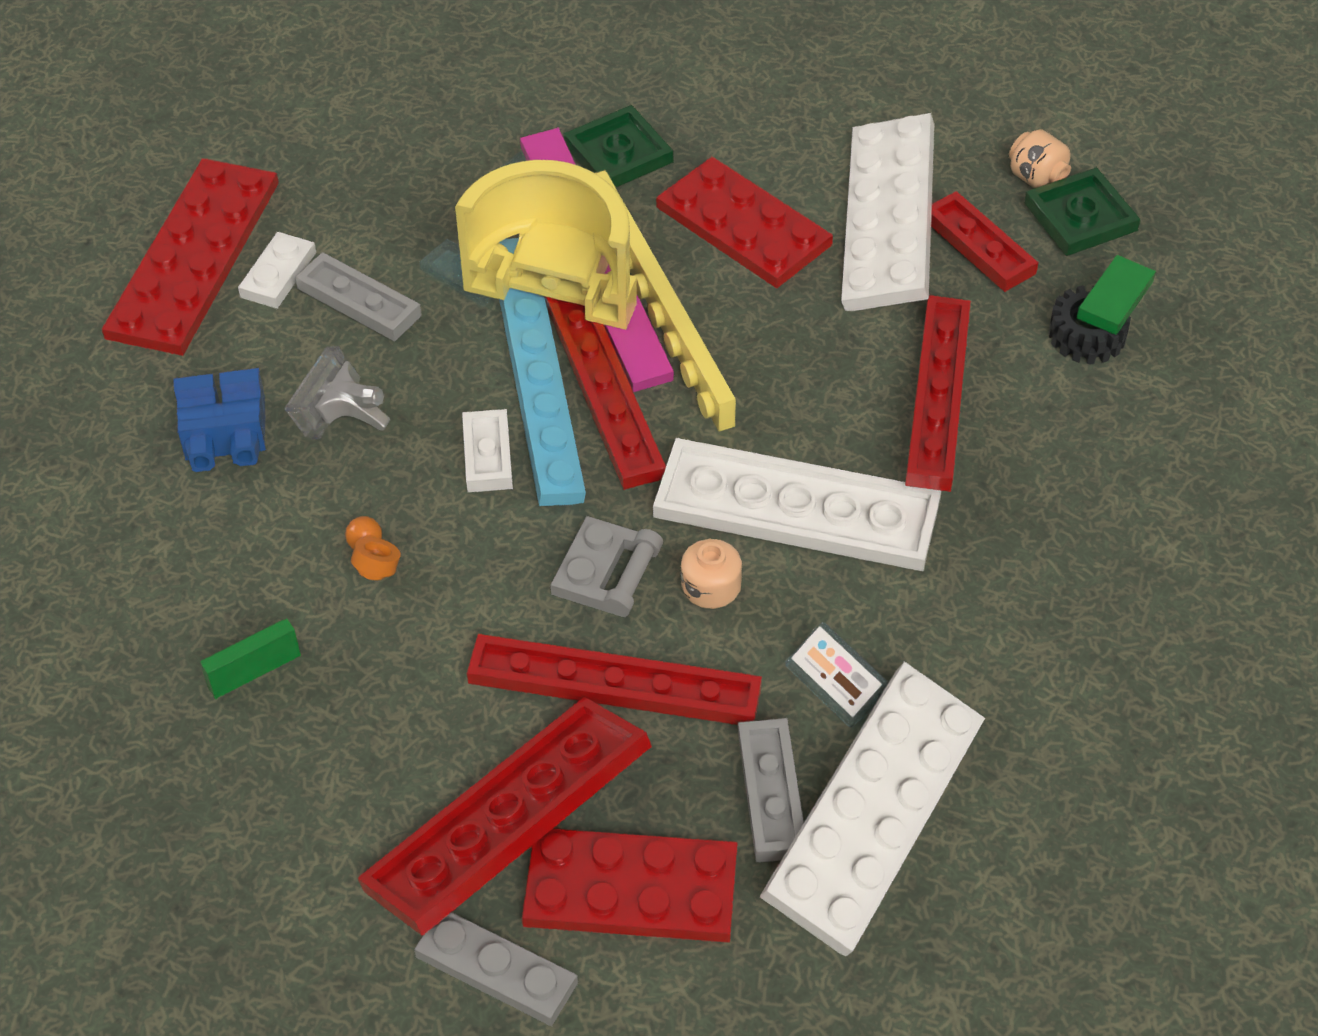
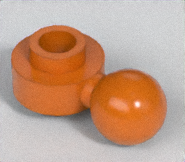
M360 516L353 519L348 524L345 532L346 541L353 549L352 565L361 576L370 580H382L384 577L394 575L401 556L399 549L392 543L382 539V529L373 518Z

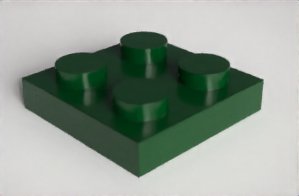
M633 105L563 133L564 141L570 153L581 166L593 173L606 170L615 188L674 163L673 149Z
M1097 167L1026 191L1024 204L1066 256L1137 232L1141 219Z

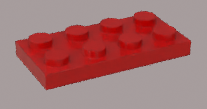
M713 156L656 197V208L776 289L831 247L833 243V234Z
M552 829L532 845L522 915L523 927L730 943L738 842Z

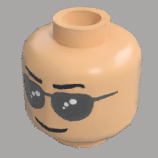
M1039 129L1031 133H1023L1016 139L1010 149L1009 158L1011 159L1010 165L1013 174L1033 188L1067 178L1071 171L1069 147L1044 130Z
M705 539L689 546L683 554L681 562V586L684 595L691 603L710 609L724 607L735 600L740 592L742 582V561L738 551L731 544L718 539Z

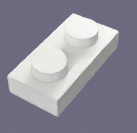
M277 232L239 285L240 298L278 309L296 283L295 277L307 267L316 254L315 243Z
M507 409L462 412L467 492L513 489Z

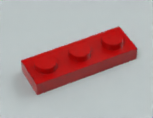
M955 191L932 204L931 227L1004 292L1037 274L1039 262L960 193Z

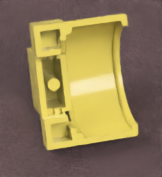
M529 160L512 163L493 170L474 182L464 192L455 206L464 291L501 300L505 299L509 288L584 305L585 320L627 330L637 305L636 276L630 275L629 217L620 195L607 181L590 170L571 163L556 160ZM519 234L514 254L508 252L507 248L499 243L508 237ZM609 264L611 271L605 274V271Z

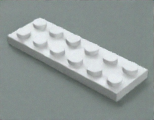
M931 113L853 127L841 299L845 311H857L929 299L934 122Z
M676 438L653 505V518L924 571L942 491L905 486V482Z
M904 662L894 673L761 893L760 898L838 953L847 956L853 952L985 718Z

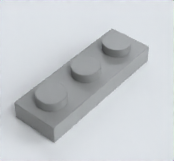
M323 252L295 277L297 289L393 341H396L422 316L419 303Z
M784 718L739 722L738 737L756 862L782 860L804 824L788 720Z
M452 912L424 934L414 949L416 958L551 1027L578 984L576 974Z

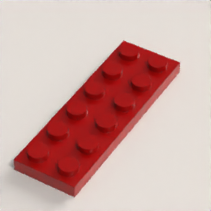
M202 158L102 327L104 339L183 356L278 186L277 173Z
M583 697L360 875L357 879L363 891L423 936L649 750L652 746L647 732L590 699Z

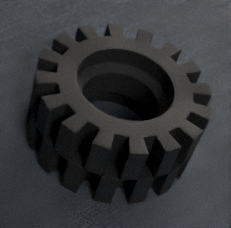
M1084 285L1077 286L1076 294L1071 289L1064 291V296L1059 295L1056 299L1051 315L1048 333L1049 338H1052L1051 344L1053 347L1061 346L1060 354L1064 357L1072 353V361L1078 363L1081 357L1087 358V364H1095L1096 357H1099L1101 362L1104 363L1109 361L1110 354L1114 358L1118 356L1120 350L1124 349L1131 317L1127 319L1117 335L1103 329L1083 328L1075 322L1080 320L1077 319L1079 307L1090 292H1086Z

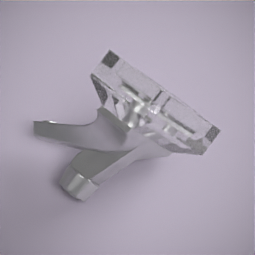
M339 346L326 347L284 408L304 436L311 440L321 439L331 422L341 416L355 417L381 431L386 428L390 421V418L377 407L383 403V390L376 386L359 384L360 375Z

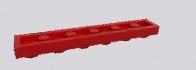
M929 295L927 300L905 486L951 492L971 300Z
M544 296L549 315L623 490L662 480L666 465L604 325L585 320L584 305Z
M478 634L467 670L468 684L577 701L586 697L597 704L738 725L739 722L755 721L762 688V676L483 634Z

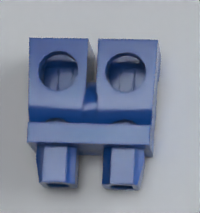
M259 368L219 373L222 403L219 402L213 374L173 379L174 392L177 399L178 434L185 460H189L192 471H209L215 466V457L232 455L233 463L239 466L256 465L259 451L266 450L264 437L265 395Z

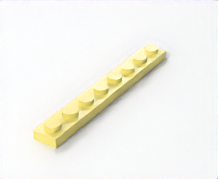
M606 170L595 173L616 190ZM626 207L630 228V273L632 276H636L637 295L639 299L645 298L648 303V314L654 328H662L668 354L671 358L678 357L681 363V374L688 388L694 386L697 391V401L703 417H711L719 432L735 427L736 399Z

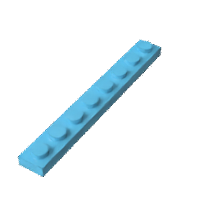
M519 238L504 239L499 243L504 245L508 252L514 254ZM509 288L505 299H499L539 506L584 503L586 491L545 298L542 295Z

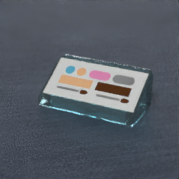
M824 622L809 634L785 662V666L849 727H852L871 713L888 685L884 677Z

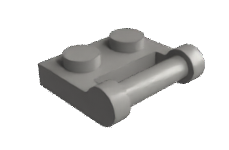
M586 516L551 583V595L621 617L628 616L634 604L632 596L651 557L658 555L663 545L662 537L649 529H641L638 532ZM624 549L633 551L616 588L609 591L604 590Z

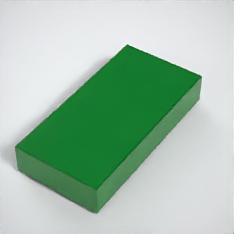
M1116 255L1079 307L1077 319L1117 335L1154 282L1156 271Z
M286 618L201 660L200 664L207 687L213 697L217 699L301 656L295 629Z

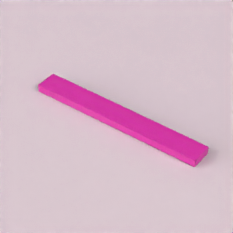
M559 128L520 138L521 150L526 161L556 160L576 165ZM609 264L607 266L605 274L611 271ZM637 295V305L627 330L604 325L633 392L671 382L674 379V371Z

